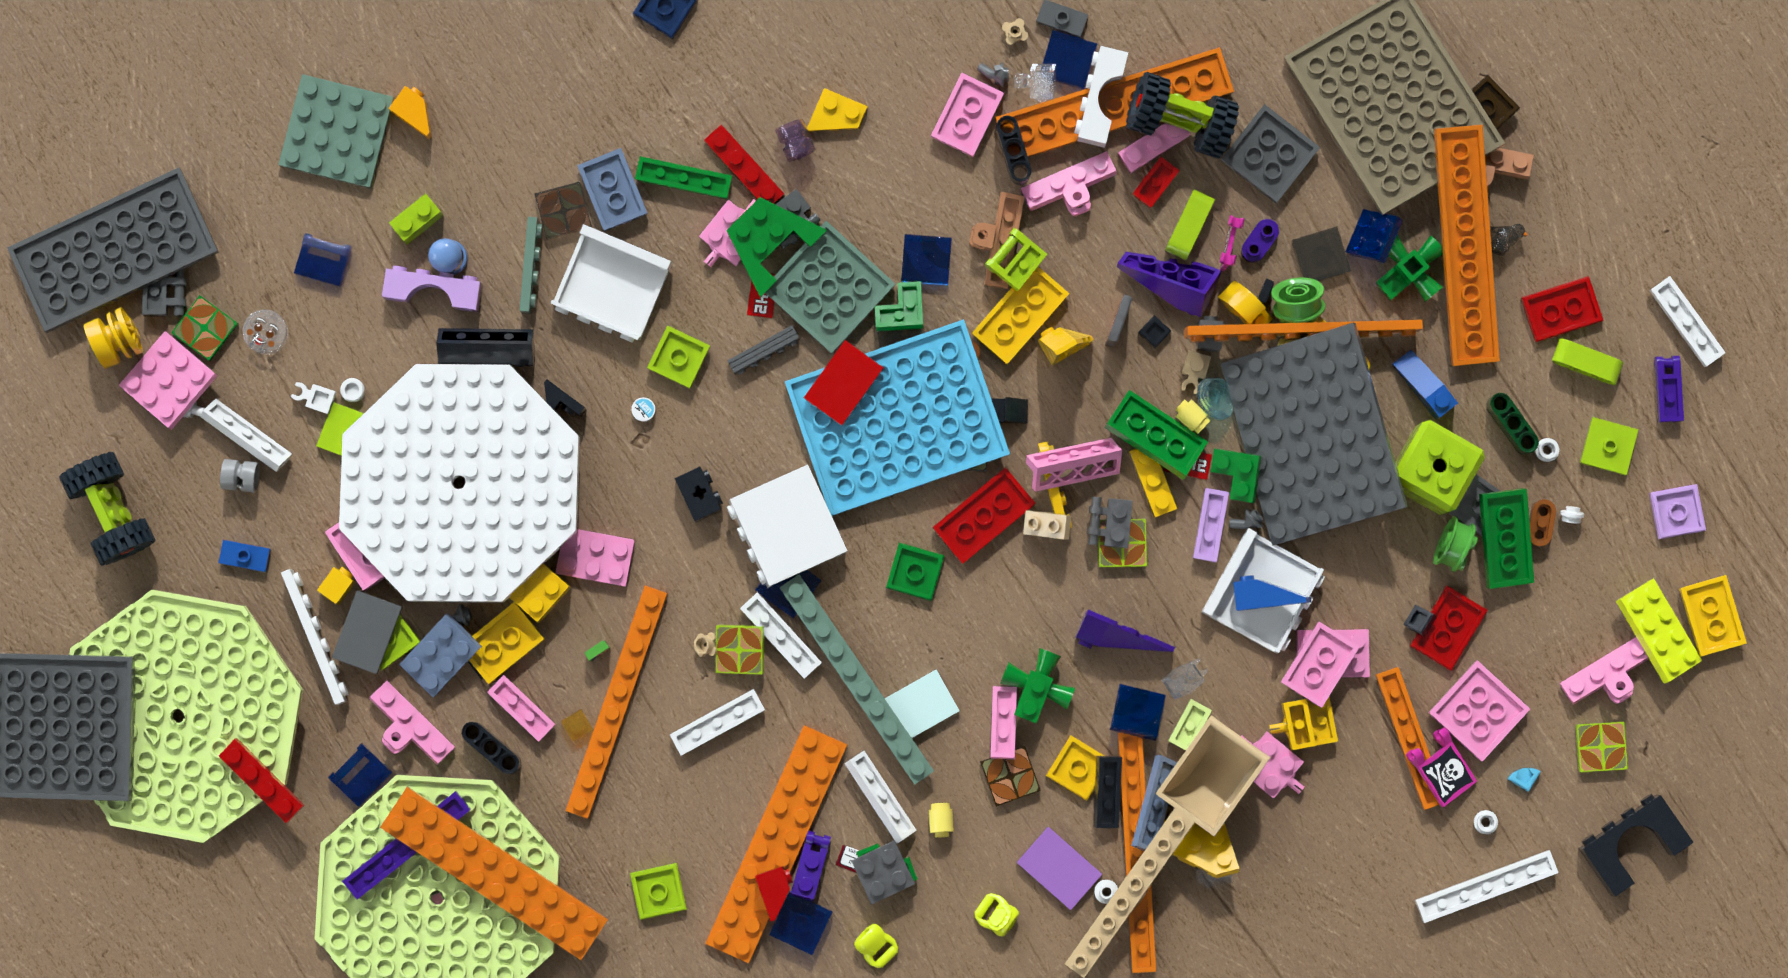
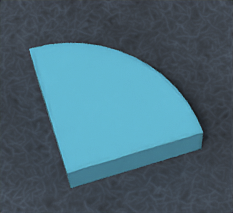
M1521 768L1510 774L1507 779L1529 792L1541 771L1534 768Z

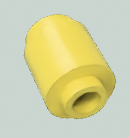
M1192 399L1189 402L1184 400L1175 409L1178 412L1175 417L1189 430H1194L1197 434L1211 421L1207 417L1208 414Z
M950 803L931 804L929 827L930 833H935V838L949 837V832H954L953 810L950 809Z

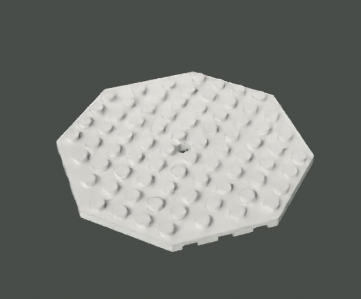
M415 364L343 433L339 529L409 602L504 603L520 585L525 583L544 562L560 549V546L577 532L580 437L511 365ZM459 476L464 477L466 481L465 486L462 489H455L453 485L454 480Z

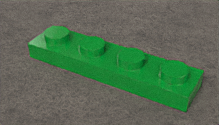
M640 156L635 180L728 200L732 175Z

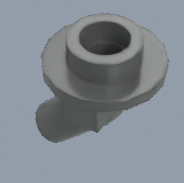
M983 63L979 64L977 71L989 79L995 80V85L1003 87L1004 82H1009L1008 67H1004L1003 63L994 65V70Z
M1246 509L1245 520L1230 519L1229 528H1262L1263 518L1257 510Z
M459 604L456 612L451 615L458 623L466 627L470 626V621L473 619L469 607H464L463 604Z

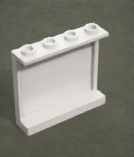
M583 224L580 231L581 236L555 299L551 301V304L556 305V311L568 315L569 311L577 314L576 319L584 323L590 324L591 321L600 324L598 328L608 333H612V330L620 332V338L633 343L634 339L641 340L673 262Z
M808 465L729 500L730 506L727 507L732 520H737L740 526L737 528L742 542L746 540L750 548L747 550V554L752 563L756 562L759 571L756 572L762 585L766 583L767 588L847 552Z
M1248 528L1201 613L1277 654L1280 650H1286L1291 640L1288 638L1289 633L1292 629L1296 631L1302 620L1299 617L1302 609L1307 610L1311 603L1237 611L1233 582L1240 581L1242 576L1254 575V580H1264L1311 597L1312 602L1314 597L1310 595L1314 587L1318 589L1325 578L1322 575L1324 569L1317 568L1277 545L1272 546L1270 541Z

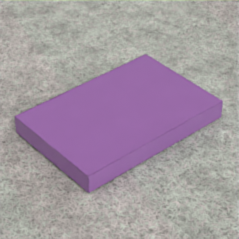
M1049 827L1043 831L1017 861L1023 869L1070 910L1102 875Z

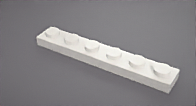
M292 569L281 572L333 701L335 705L347 702L345 696L349 694L344 682L340 683L336 674L340 672L335 660L331 661L327 653L330 651L329 644L326 638L322 639L318 631L321 629L320 622L316 616L313 617L309 609L312 607L310 598L307 594L304 595L300 586H303L301 576L298 572L294 573Z
M1550 850L1416 899L1415 902L1423 923L1557 874L1558 870Z

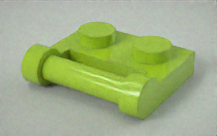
M1013 228L1009 233L1010 237L994 257L988 259L984 265L1014 290L1018 291L1047 256V253L1022 232ZM1017 242L1023 245L1005 269L999 265Z

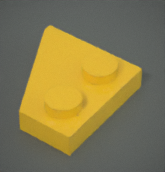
M824 88L806 131L859 129L868 107Z

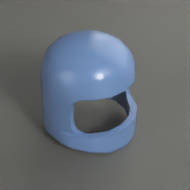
M439 239L429 248V262L439 272L456 275L463 271L467 265V251L462 244L455 240ZM462 251H463V256H464L463 263H462V265L460 266L459 269L453 271V270L456 269V268L459 266V264L461 263Z

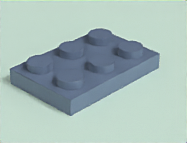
M621 148L577 165L604 232L648 215Z
M447 613L399 665L432 697H435L482 646Z

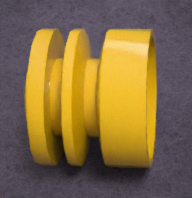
M122 307L115 310L117 319L111 312L107 313V326L100 318L84 324V330L91 348L105 369L120 363L119 351H122L128 359L132 358L130 347L137 355L143 353L137 327Z

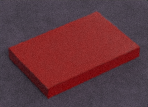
M1589 276L1520 298L1535 343L1604 321Z
M845 340L803 398L843 426L884 367Z
M1446 585L1430 611L1437 618L1425 637L1418 633L1416 634L1410 647L1447 670L1452 671L1488 610Z

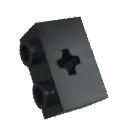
M701 466L674 478L695 522H699L721 511L719 505L723 504L718 491L713 492L709 485L713 481L708 470L703 471ZM699 487L701 490L707 491L704 493L705 498L702 500L699 497L694 498V495L697 493L696 489Z

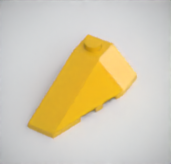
M1050 327L1041 333L1042 338L1038 340L1052 366L1094 342L1091 335L1061 327L1055 330L1053 327Z

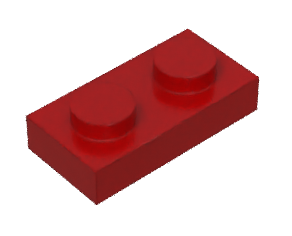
M1160 157L1132 195L1151 209L1180 170L1163 157Z

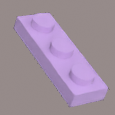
M1205 488L1193 559L1217 562L1229 492Z

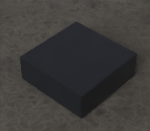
M1267 278L1257 296L1263 305L1267 302L1275 284L1274 281Z
M1154 315L1138 334L1156 349L1171 330Z
M1415 605L1403 625L1425 637L1437 616Z

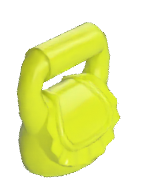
M993 893L987 894L974 912L975 918L981 926L992 930L1001 937H1004L1011 930L1019 917V911L1015 907L1009 905L1000 895ZM996 900L999 904L996 906L995 911L987 921L983 920L982 917L993 901Z
M877 924L867 927L854 942L857 951L863 954L865 960L871 966L876 968H883L898 953V945L895 939L889 934L884 933L883 929ZM886 943H890L892 946L875 962L872 956L876 955Z

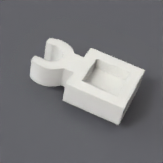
M295 383V386L302 388L303 392L300 396L292 394L291 397L294 400L303 401L306 399V407L329 414L337 393L336 391L315 384L312 385L311 390H308L307 386L303 383Z

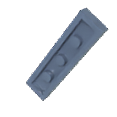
M1155 755L1131 845L1142 851L1146 850L1163 826L1169 804L1156 795V792L1177 762L1162 755Z

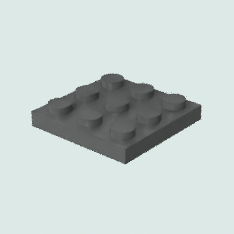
M1264 104L1220 161L1274 203H1277L1320 147Z

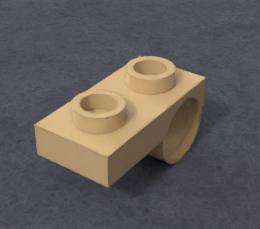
M1026 510L1023 534L1069 540L1071 516Z

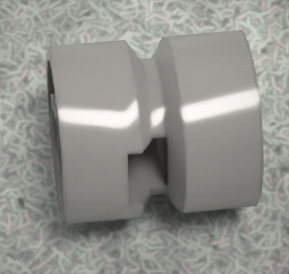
M224 459L220 475L221 489L235 491L237 488H240L242 492L255 493L259 482V463L244 461L243 464H240L238 460Z

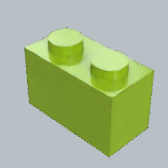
M425 193L390 221L389 224L408 245L444 215Z

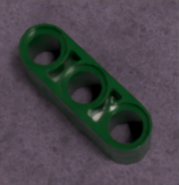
M1497 393L1491 396L1486 403L1487 410L1514 449L1522 455L1535 451L1538 448L1539 439L1511 398L1505 393ZM1495 398H1499L1504 402L1503 410H1497L1494 407ZM1509 418L1517 420L1518 427L1516 430L1508 427L1507 421ZM1523 437L1531 440L1532 446L1530 449L1522 447L1521 440Z

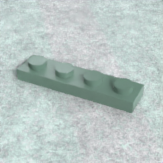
M528 217L519 310L522 314H531L532 308H536L537 295L533 294V287L538 285L539 271H535L536 261L540 262L541 248L537 247L538 238H542L543 224H539L537 217Z

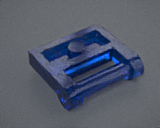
M305 233L294 274L341 287L352 246L347 244L342 246L314 238L312 234ZM315 247L339 254L340 260L335 261L309 253L310 248Z
M363 743L357 747L358 750L335 773L332 772L328 776L331 782L358 807L393 773ZM365 756L369 762L346 784L342 779Z

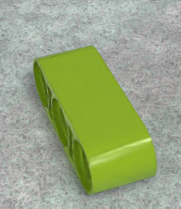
M1195 189L1193 190L1165 251L1187 260L1215 201L1214 198Z
M1559 339L1551 360L1559 366L1610 385H1616L1624 364L1623 361L1566 339Z

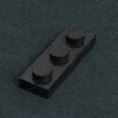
M1096 756L1093 827L1119 828L1121 756Z

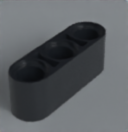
M1009 115L1003 116L998 120L996 133L1008 174L1014 184L1024 185L1030 179L1031 166L1021 132L1014 117ZM1003 123H1010L1014 130L1011 133H1004L1000 126ZM1011 145H1016L1019 147L1020 153L1012 156L1008 153L1007 148ZM1016 168H1024L1027 175L1024 178H1017L1014 175V170Z
M468 722L463 726L461 732L463 739L505 774H513L519 771L522 763L521 758L479 722ZM473 725L479 729V736L476 739L469 738L467 734L469 727ZM489 741H494L498 746L497 752L493 755L488 754L485 749ZM508 756L513 757L516 761V766L512 770L504 767V760Z

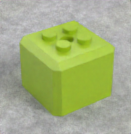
M1429 420L1415 426L1395 463L1405 496L1438 515H1443L1457 509L1483 463L1485 456L1481 448ZM1436 459H1441L1446 464L1445 470L1441 473L1436 472L1433 468V462Z

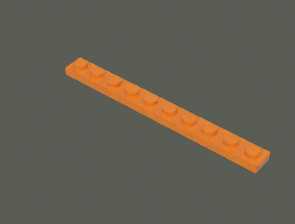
M1422 320L1187 326L1184 329V339H1191V342L1194 343L1205 342V338H1214L1215 342L1229 341L1231 337H1238V341H1251L1252 337H1261V340L1269 341L1275 340L1276 336H1285V340L1299 339V336L1315 335L1350 323H1356L1360 338H1367L1369 334H1378V337H1392V333H1401L1402 337L1416 336V332L1423 329Z
M644 586L565 810L567 812L587 819L590 816L668 594L666 592Z
M1118 733L1119 756L1122 757L1121 799L1127 876L1144 852L1131 846L1146 793L1143 739L1137 736ZM1151 886L1137 907L1129 915L1132 973L1156 972Z

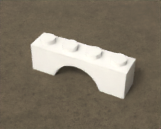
M1100 46L1099 52L1094 51L1091 65L1095 66L1093 75H1088L1085 88L1090 90L1088 98L1083 97L1080 111H1083L1084 115L1082 120H1077L1074 132L1079 134L1077 141L1105 148L1111 120L1102 113L1098 103V95L1106 84L1122 79L1128 52Z

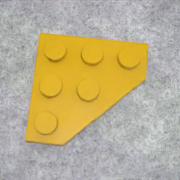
M1195 823L1173 853L1174 856L1178 857V860L1194 868L1198 867L1208 872V875L1214 878L1240 872L1225 823L1216 836L1211 835Z

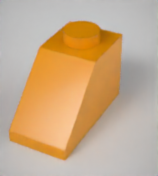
M404 86L388 109L430 140L432 131L428 106L423 99L424 94L415 87L409 89Z

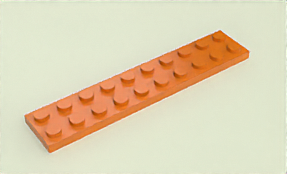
M1219 47L1122 77L1121 80L1112 81L1106 84L1099 92L1098 103L1102 113L1111 120L1109 130L1111 132L1126 127L1127 112L1130 108V101L1133 98L1132 95L1136 91V86L1145 72L1170 79V93L1181 94L1191 101L1207 102L1214 95L1223 97L1233 94L1234 89ZM1087 88L995 117L996 123L1003 116L1009 115L1016 119L1028 157L1079 142L1077 141L1079 134L1074 132L1077 120H1082L1084 112L1080 111L1083 97L1088 98L1090 89ZM1003 123L1000 126L1004 133H1011L1014 130L1010 123ZM1011 145L1007 148L1008 153L1012 156L1020 153V149L1016 145Z
M1483 125L1434 129L1451 365L1499 362Z
M803 726L705 944L744 962H750L769 920L755 875L783 866L784 870L789 869L791 871L847 744L810 727Z
M406 787L380 826L381 829L580 960H582L608 921V918L409 787Z

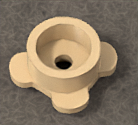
M1018 18L1015 22H1005L1002 25L1007 44L1013 45L1015 42L1027 40L1028 33L1024 30V21Z
M710 632L708 635H697L694 641V648L700 657H705L707 654L710 656L716 655L715 634Z

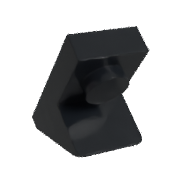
M546 379L544 387L547 404L556 412L563 403V410L573 417L575 414L581 417L587 409Z
M1005 397V399L991 398L999 423L1028 424L1027 399Z

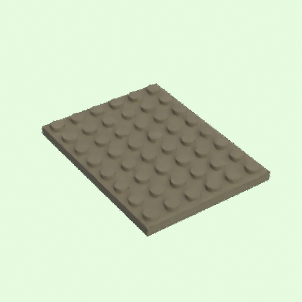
M1381 0L1284 57L1286 64L1382 216L1438 184L1434 129L1483 125L1485 156L1505 145L1499 132L1414 0Z

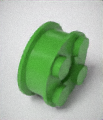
M1304 277L1291 278L1278 283L1272 289V298L1276 302L1273 306V313L1275 317L1280 319L1281 323H1313L1325 311V302L1321 299L1324 294V287L1317 280Z
M1453 516L1446 524L1439 538L1433 556V564L1438 565L1442 563L1449 566L1451 572L1462 571L1467 562L1466 556L1468 551L1474 549L1478 539L1474 536L1476 532L1475 524H1463L1458 521V517Z

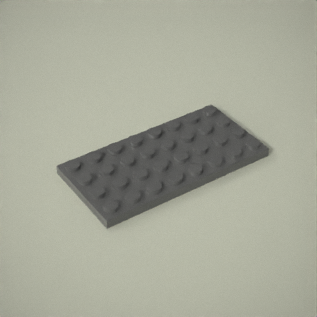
M180 167L7 247L46 333L219 253Z

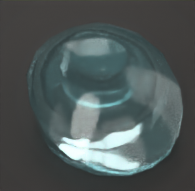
M1206 378L1199 383L1197 397L1205 413L1216 420H1225L1233 412L1227 382L1220 378Z

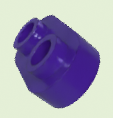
M1264 219L1257 224L1241 247L1242 257L1246 261L1255 263L1263 258L1278 237L1279 227L1277 223L1271 219ZM1269 227L1272 231L1271 234L1266 235L1263 232V228ZM1251 246L1257 247L1258 252L1256 254L1250 252L1249 248Z

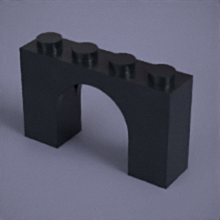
M1652 793L1640 800L1641 805L1636 809L1631 807L1620 814L1622 817L1615 823L1613 820L1601 827L1602 832L1597 836L1591 834L1581 841L1583 845L1578 848L1611 896L1616 897L1635 884L1620 862L1617 854L1618 841L1629 828L1643 826L1651 830L1670 856L1677 855L1694 843L1661 795L1653 796Z

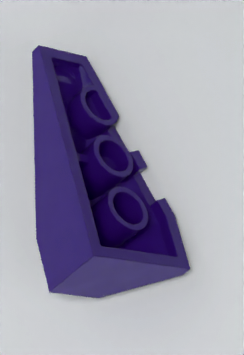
M1125 252L1117 263V268L1177 309L1185 311L1190 315L1202 316L1210 303L1222 270L1198 262H1191V265L1177 263L1178 259L1170 258L1169 261H1159L1152 255Z
M1091 610L1085 612L1075 638L1079 639L1078 644L1089 649L1092 646L1159 652H1174L1175 647L1151 636L1142 635L1133 628L1124 625L1120 626L1117 621Z

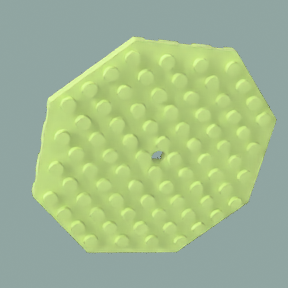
M150 590L138 601L129 605L113 619L104 623L90 633L88 637L70 648L69 655L135 656L132 800H94L106 815V819L111 826L201 843L208 841L263 802L219 757L220 753L235 738H238L284 785H287L303 688L246 606ZM177 709H180L185 716L181 723L176 722L173 718V713Z
M396 775L321 842L315 940L320 946H323L334 962L350 978H526L555 951V943L418 852L358 900L342 882L396 839L381 829L380 826L406 787H409L436 806L457 791L471 808L469 812L458 819L459 821L558 885L560 855L493 780ZM434 891L442 892L444 900L441 904H435L431 900V895Z

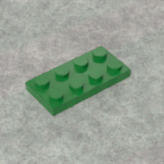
M1131 390L1127 392L1104 427L1183 480L1208 443V441Z
M1520 488L1479 494L1486 588L1494 589L1534 583L1527 489Z

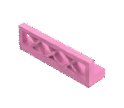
M1112 438L1027 455L1026 464L1033 471L1032 489L1036 492L1120 474L1122 449ZM1113 460V467L1102 468L1107 461ZM1087 465H1094L1089 472H1081ZM1066 469L1073 470L1067 477H1060ZM1052 474L1046 481L1040 482L1041 475Z

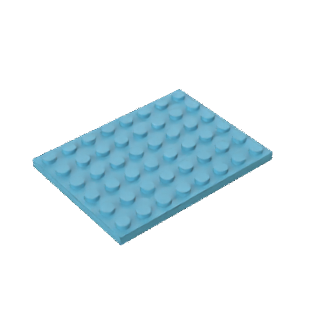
M964 319L865 353L884 367V369L843 426L803 398L824 368L785 381L831 516L1010 455Z

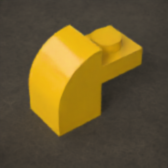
M1235 280L1218 296L1226 308L1239 317L1244 324H1268L1272 320L1261 301Z

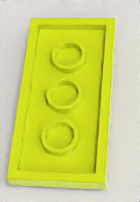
M1654 578L1616 601L1664 684L1702 661Z

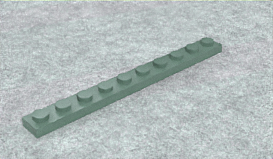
M797 575L781 586L780 589L914 785L934 772L801 576Z

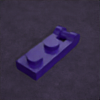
M1656 356L1654 358V368L1656 372L1658 423L1684 421L1680 356H1671V358L1665 359L1663 356ZM1664 368H1671L1672 374H1665Z
M808 831L791 890V896L814 901L831 836L824 835L822 837L815 835V832ZM812 844L821 846L820 852L810 850Z

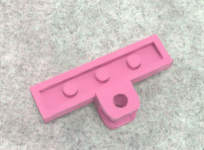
M1106 151L1022 187L1021 193L1025 196L1024 199L1030 211L1063 198L1070 214L1078 216L1091 209L1087 187L1117 175V171Z
M1637 637L1564 680L1560 683V687L1573 705L1602 687L1614 703L1619 704L1633 694L1634 686L1627 672L1647 661L1649 657Z
M388 681L370 696L369 699L393 722L382 738V744L393 754L401 752L413 741L438 765L455 748ZM392 737L398 738L399 741H393Z

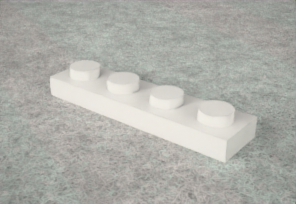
M1670 276L1649 290L1704 367H1707L1725 354L1723 348Z
M217 399L211 402L200 415L201 418L276 472L292 455V453Z
M758 592L740 608L756 626H764V635L804 679L822 663Z
M753 689L673 732L670 736L682 756L763 712L765 709Z
M865 751L844 763L896 843H899L916 831Z

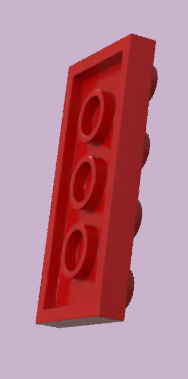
M1005 467L932 528L958 560L964 564L1036 503Z

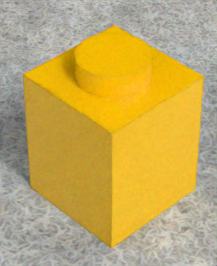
M333 567L317 591L335 604L340 605L356 581L352 579V573L344 567H341L340 570Z

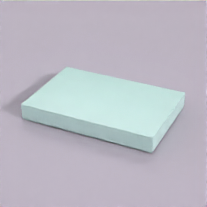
M937 670L885 698L911 738L959 712Z

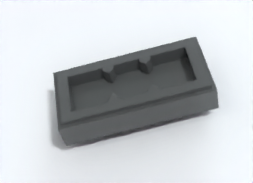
M1044 0L1036 23L1080 38L1088 14L1049 0Z

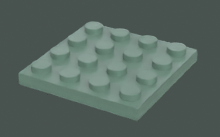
M302 74L278 165L371 189L391 114L388 108L395 98Z
M825 221L820 227L826 229L827 232L811 248L805 243L774 276L777 282L765 294L832 354L896 284L831 224Z

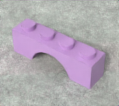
M393 266L392 269H386L382 297L385 300L408 303L419 290L435 287L448 294L454 309L478 312L482 284L477 281V277L463 276V279L453 278L454 274L440 272L439 276L430 275L428 270L416 269V273L407 272L406 267Z

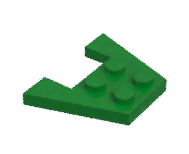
M761 197L726 230L760 298L777 282L761 263L793 231L810 248L827 232L826 229Z

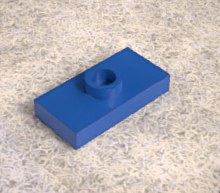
M223 540L218 563L266 572L271 549Z

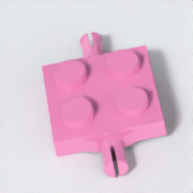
M753 199L745 210L738 208L728 200L701 233L699 238L707 243L712 250L705 261H703L712 268L719 257L727 259L735 266L740 263L741 259L726 230L756 200Z
M1266 731L1260 740L1252 745L1271 758L1254 783L1273 799L1287 785L1297 794H1300L1305 786L1294 779L1304 761Z

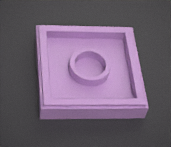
M1697 484L1649 493L1658 540L1706 531Z

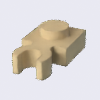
M1188 350L1182 374L1187 375L1188 378L1182 383L1181 391H1185L1187 384H1192L1195 388L1193 394L1196 395L1199 392L1200 385L1198 379L1205 380L1211 356Z

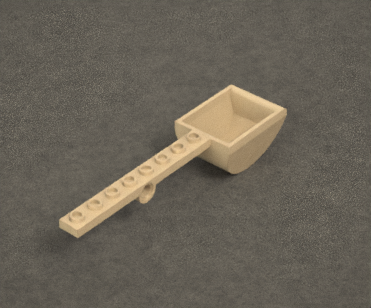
M1213 715L1209 717L1156 792V795L1175 809L1068 958L1065 965L1083 978L1088 975L1131 912L1143 899L1148 888L1192 826L1196 823L1211 835L1216 836L1270 760V756L1221 723Z

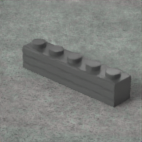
M792 325L727 361L734 374L738 373V375H741L750 366L751 368L758 366L761 360L767 361L771 359L774 353H782L785 351V347L789 345L790 347L795 346L800 339Z

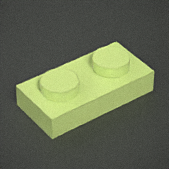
M1190 699L1168 741L1186 751L1206 723L1212 710Z

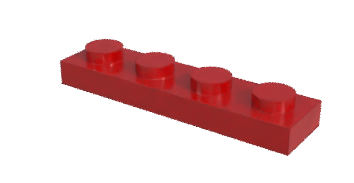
M722 124L704 139V142L756 199L761 197L775 204L785 195Z
M235 738L220 753L219 757L285 823H289L305 806L238 738Z

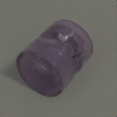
M803 119L791 121L775 130L779 142L785 144L783 151L788 162L803 158L816 150L811 137H806L808 130Z

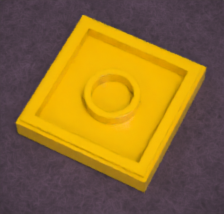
M1070 735L1046 776L1087 801L1095 788L1096 756L1104 755Z

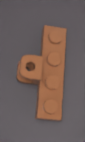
M1499 148L1485 156L1487 192L1492 183L1494 173L1528 180L1534 155Z
M1001 192L995 225L977 223L973 226L969 239L970 246L990 251L988 259H992L1010 237L1009 233L1013 228L1019 230L1025 196ZM978 233H982L984 239H980ZM1016 244L999 264L1002 268L1005 269L1014 258ZM986 268L983 285L1008 289V284Z

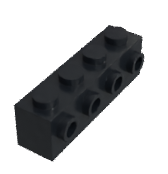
M438 329L436 341L438 364L511 365L519 367L533 366L534 329Z

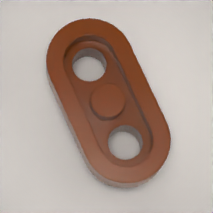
M1546 499L1535 502L1531 508L1529 518L1531 544L1536 547L1547 545L1551 541L1556 507L1551 501ZM1541 507L1545 508L1547 511L1545 516H1541L1539 514V509ZM1536 531H1540L1542 533L1541 539H1537L1535 537Z

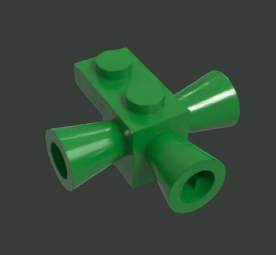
M1397 233L1379 248L1397 263L1375 282L1390 301L1412 282H1414L1424 302L1443 288V286L1425 273L1430 267L1428 263L1443 256L1442 246L1432 236L1426 240L1418 252L1414 249L1408 254Z
M1039 648L1036 670H1030L1029 674L1008 662L1000 684L1023 688L1014 713L1015 716L1037 723L1046 697L1067 710L1075 687L1052 684L1053 678L1049 677L1061 656Z

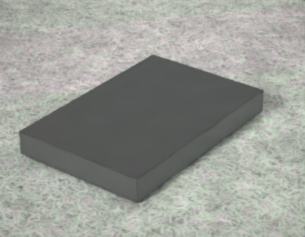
M356 591L332 658L378 674L403 607Z

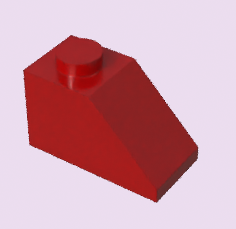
M783 866L755 875L770 921L776 920L789 893V884L793 883L789 869L784 870Z

